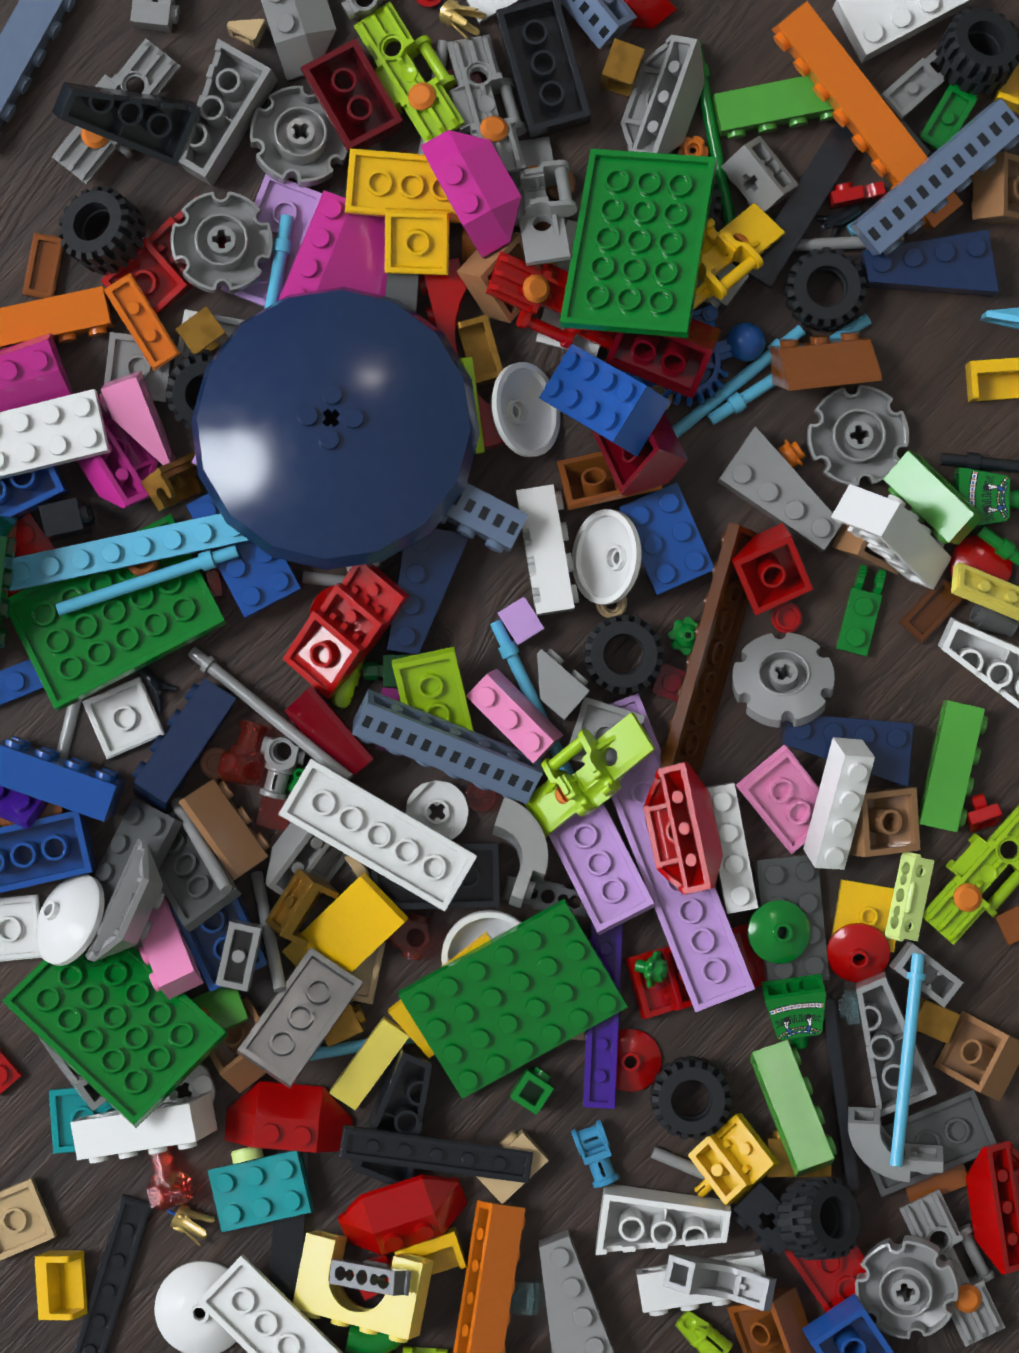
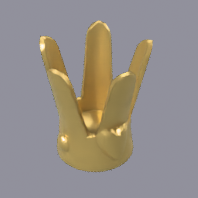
M447 0L442 7H439L441 23L453 26L467 40L469 38L458 27L475 36L480 35L479 29L467 22V19L463 17L464 15L480 19L485 18V13L477 11L479 8L462 6L453 0Z
M183 1204L179 1206L176 1213L167 1210L168 1213L174 1215L170 1226L180 1233H185L201 1247V1244L187 1231L201 1239H206V1230L189 1218L212 1223L215 1221V1217L192 1211L189 1206Z

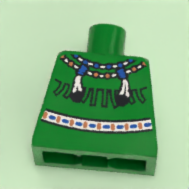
M968 468L954 470V488L984 516L975 527L1007 522L1010 518V509H1019V490H1010L1009 476Z
M815 974L761 982L766 1007L777 1039H790V1046L792 1048L804 1049L808 1047V1036L819 1035L823 1031L826 991L822 975Z

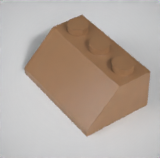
M212 779L180 800L179 803L233 880H236L269 857L270 853L267 850L271 846L261 832L255 834L249 824L253 820L243 806L237 808L231 800L234 793L224 780L219 783L217 779Z

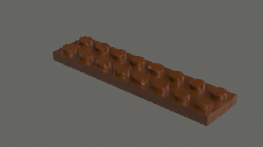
M729 522L727 530L721 538L722 548L718 561L713 566V580L710 590L704 598L703 615L701 622L695 630L696 640L692 653L687 658V672L684 682L678 690V703L675 714H673L669 722L670 732L666 745L661 750V764L659 768L688 762L698 777L701 771L749 601L732 563V559L753 536L759 533L739 524Z

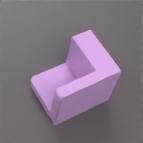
M524 597L498 612L499 617L517 646L544 630L540 620Z

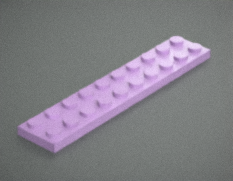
M639 693L613 702L610 705L645 715L642 727L656 748L655 751L628 771L627 776L620 781L621 789L611 798L646 888L656 905L654 907L693 1008L695 1012L755 990V987L716 889L713 888L683 895L678 890L679 888L656 870L643 806L650 787L655 780L656 771L660 769L661 749Z

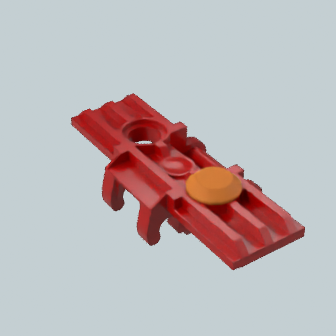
M503 251L499 253L485 293L520 309L516 322L517 327L532 329L560 342V346L566 349L573 343L575 335L608 350L611 349L617 332L564 328L562 330L532 316L538 312L539 308L545 307L559 313L561 317L568 271L548 263L543 265L541 270L533 265L526 266V262Z

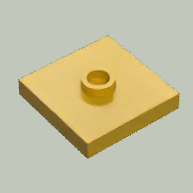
M386 208L385 273L448 275L450 210Z
M841 879L832 935L845 925L864 923L874 926L885 936L894 888ZM886 938L889 943L890 952L894 953L896 940Z

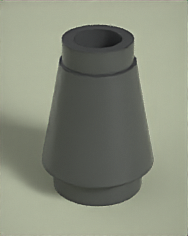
M976 603L969 616V621L974 623L975 628L1012 637L1015 634L1019 625V621Z

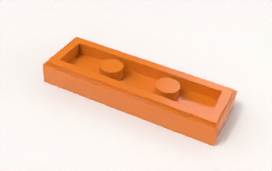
M131 273L104 289L153 371H157L182 355Z

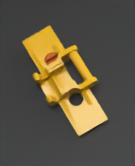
M755 203L719 232L715 230V221L712 218L708 219L699 272L701 285L696 290L693 310L707 298L710 299L715 296L717 299L722 300L727 295V291L753 269L758 270L762 267L763 259L760 255L785 234V231ZM733 261L740 263L720 281L715 277Z

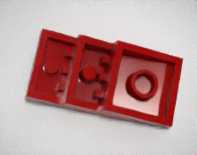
M182 210L174 217L171 216L149 238L145 237L142 240L144 242L143 248L137 250L136 254L138 256L135 260L131 259L128 261L129 266L124 269L119 267L118 272L113 274L108 272L100 280L106 288L131 273L156 314L160 315L194 286L183 276V270L186 269L187 265L181 262L175 263L170 241L173 224H181L186 219L182 215ZM219 237L218 247L221 249L225 248V243H227L225 237Z
M372 563L352 566L342 583L335 584L320 609L312 612L283 657V660L327 699H330L371 651L401 610L409 595Z
M749 923L731 927L754 987L762 986L761 982H765L762 958L753 951L749 943ZM669 945L625 958L642 1019L693 1006ZM654 951H661V958L668 962V973L664 981L648 988L644 973L635 971L637 959L647 961Z

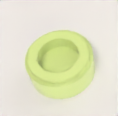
M246 1147L232 1151L231 1157L233 1164L264 1157L262 1148Z

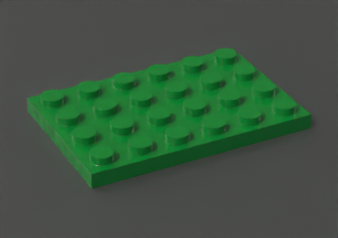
M590 149L560 317L562 328L689 338L717 168L716 157Z
M169 514L138 531L176 522L173 516ZM191 553L160 560L158 570L193 559L194 557ZM128 567L27 588L7 598L11 600L9 617L53 708L59 712L226 625L227 623L201 571L197 570L61 616L56 609L57 603L135 578L136 576L132 574Z
M565 899L398 991V996L462 1099L628 1008L627 1002Z
M133 946L95 962L85 957L88 948L81 956L67 965L56 966L43 960L2 1002L135 1128L228 1036L215 1021L184 993L168 999L161 990L157 992L149 978V974L153 973L151 965L145 964L141 954Z

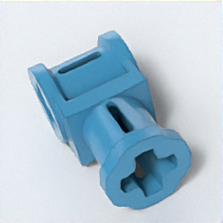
M601 1119L596 1121V1125L579 1131L576 1129L571 1130L579 1155L582 1157L584 1164L589 1165L594 1179L592 1182L593 1188L603 1187L619 1180V1173L614 1172L609 1158L612 1156L609 1148L610 1144ZM599 1162L602 1164L604 1174H602L601 1169L598 1164Z

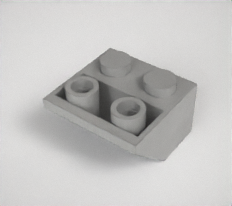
M551 648L547 653L541 649L537 653L539 699L560 718L565 720L589 692L585 687L588 681L576 670H573L571 674L561 666L564 660Z

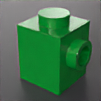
M537 1066L534 1070L526 1067L511 1090L510 1098L537 1115L554 1089V1084L550 1082L552 1076Z

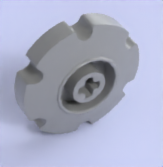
M290 86L269 95L268 105L270 107L266 109L258 107L253 115L250 126V145L252 148L261 150L256 154V162L269 177L279 183L284 184L289 178L295 179L298 182V187L315 186L332 178L333 168L331 166L334 164L344 165L349 151L343 145L315 94H306L303 86Z
M208 192L194 198L182 208V215L186 219L181 224H173L170 242L175 263L181 262L187 265L186 269L183 270V276L188 282L203 291L215 294L220 286H226L230 293H236L250 287L260 279L262 270L258 265L261 262H270L273 238L269 222L261 223L257 220L261 210L253 201L234 192H228L226 198L220 200L215 197L214 192ZM219 237H225L227 242L225 243V248L221 249L218 247Z
M859 385L856 388V393L853 395L848 394L845 388H840L826 396L818 404L814 413L819 417V422L808 425L806 438L812 461L822 460L826 465L823 475L844 486H849V484L858 486L861 478L868 479L870 484L873 485L882 481L900 460L897 456V450L908 447L909 427L903 411L893 412L891 410L890 403L893 401L891 396L877 388ZM855 429H858L860 434L864 433L865 435L860 444H858L856 439H851L850 437L855 432Z
M772 633L760 636L742 649L741 660L743 662L734 663L732 688L735 699L738 703H747L746 714L761 724L780 728L782 722L789 721L793 723L794 727L802 726L822 714L826 704L824 698H831L833 695L835 676L832 662L829 657H819L820 646L805 636L795 633H786L783 639L775 638Z
M905 1235L901 1244H895L891 1238H887L874 1245L864 1256L861 1267L866 1270V1273H858L855 1282L856 1297L867 1313H872L876 1316L875 1325L882 1332L897 1338L910 1339L912 1331L918 1330L926 1337L940 1330L950 1320L953 1307L948 1303L958 1300L959 1279L952 1261H942L938 1258L940 1248L934 1243L910 1235ZM902 1284H907L908 1288L912 1289V1291H908L907 1287L902 1286Z

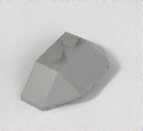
M261 0L287 82L305 77L300 68L325 55L337 31L328 1Z
M671 34L665 40L666 43L656 49L641 64L621 120L624 137L628 144V151L668 154L684 142L705 84L701 42L698 39Z
M290 822L272 847L265 884L282 895L298 868L329 883L345 862L344 857L347 854Z
M139 838L105 910L99 929L85 955L90 961L95 962L135 946L140 938L144 940L152 924L151 921H148L153 909H159L165 896V892L161 891L163 883L148 843Z

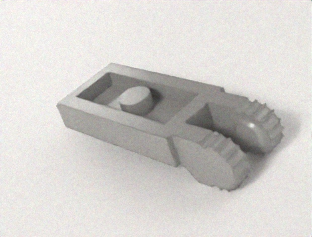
M936 50L927 58H922L880 95L899 121L945 81L946 77H943L941 72L937 73L931 66L932 63H936L938 57Z

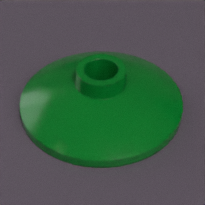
M773 900L761 905L753 913L748 924V939L753 951L760 958L770 963L783 964L795 960L803 953L809 942L810 926L806 915L797 905L788 901ZM780 927H785L787 934L781 939L778 937L777 931Z

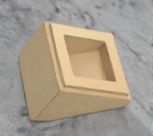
M265 19L228 21L226 25L229 36L254 48L258 46L267 28Z

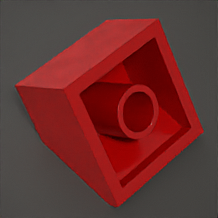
M783 523L753 536L732 559L755 616L813 590L792 536Z

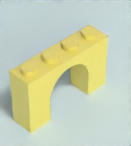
M322 1230L306 1233L293 1304L306 1317L320 1319L321 1316L330 1318L331 1324L348 1327L349 1324L359 1326V1331L366 1334L377 1335L378 1332L388 1334L390 1340L399 1343H407L409 1339L420 1336L434 1260L409 1253L393 1256L391 1267L411 1271L409 1296L385 1294L382 1301L375 1308H365L354 1303L345 1293L343 1286L329 1284L331 1259H343L347 1237Z

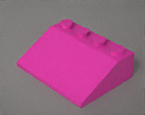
M324 190L279 300L291 294L338 287H347L385 296L387 273H385V217L345 214L346 198Z
M51 333L0 350V412L74 394Z

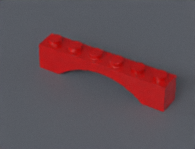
M459 258L449 260L448 275L423 274L424 276L419 278L422 295L429 294L432 305L426 307L429 322L432 325H437V328L444 333L457 356V321L461 306L467 295L466 285L457 273V270L461 267ZM477 393L484 449L505 445L506 443L502 440L495 427L491 405Z

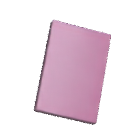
M783 745L738 782L736 787L784 847L793 854L805 844L819 787L788 747Z

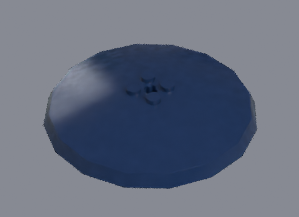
M347 287L287 295L241 322L206 366L191 419L198 476L225 522L271 557L324 570L383 562L432 533L466 488L480 435L472 379L444 333L397 299ZM337 418L339 422L337 426L333 427L330 424L327 427V422L330 419Z

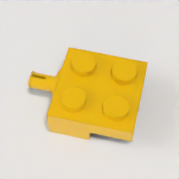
M742 1113L735 1114L715 1134L707 1136L688 1154L705 1178L694 1188L695 1192H699L697 1195L705 1198L713 1189L725 1205L738 1203L779 1164L778 1160Z

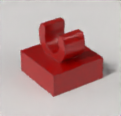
M983 793L971 797L972 802H970L973 811L967 814L966 821L970 833L1001 824L1002 812L998 803L988 806Z

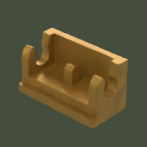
M195 452L157 468L141 481L159 512L205 490L202 481L198 477L197 465L192 463Z

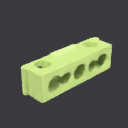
M902 853L885 931L886 938L903 941L904 939L918 941L934 860L921 858V855L917 853Z

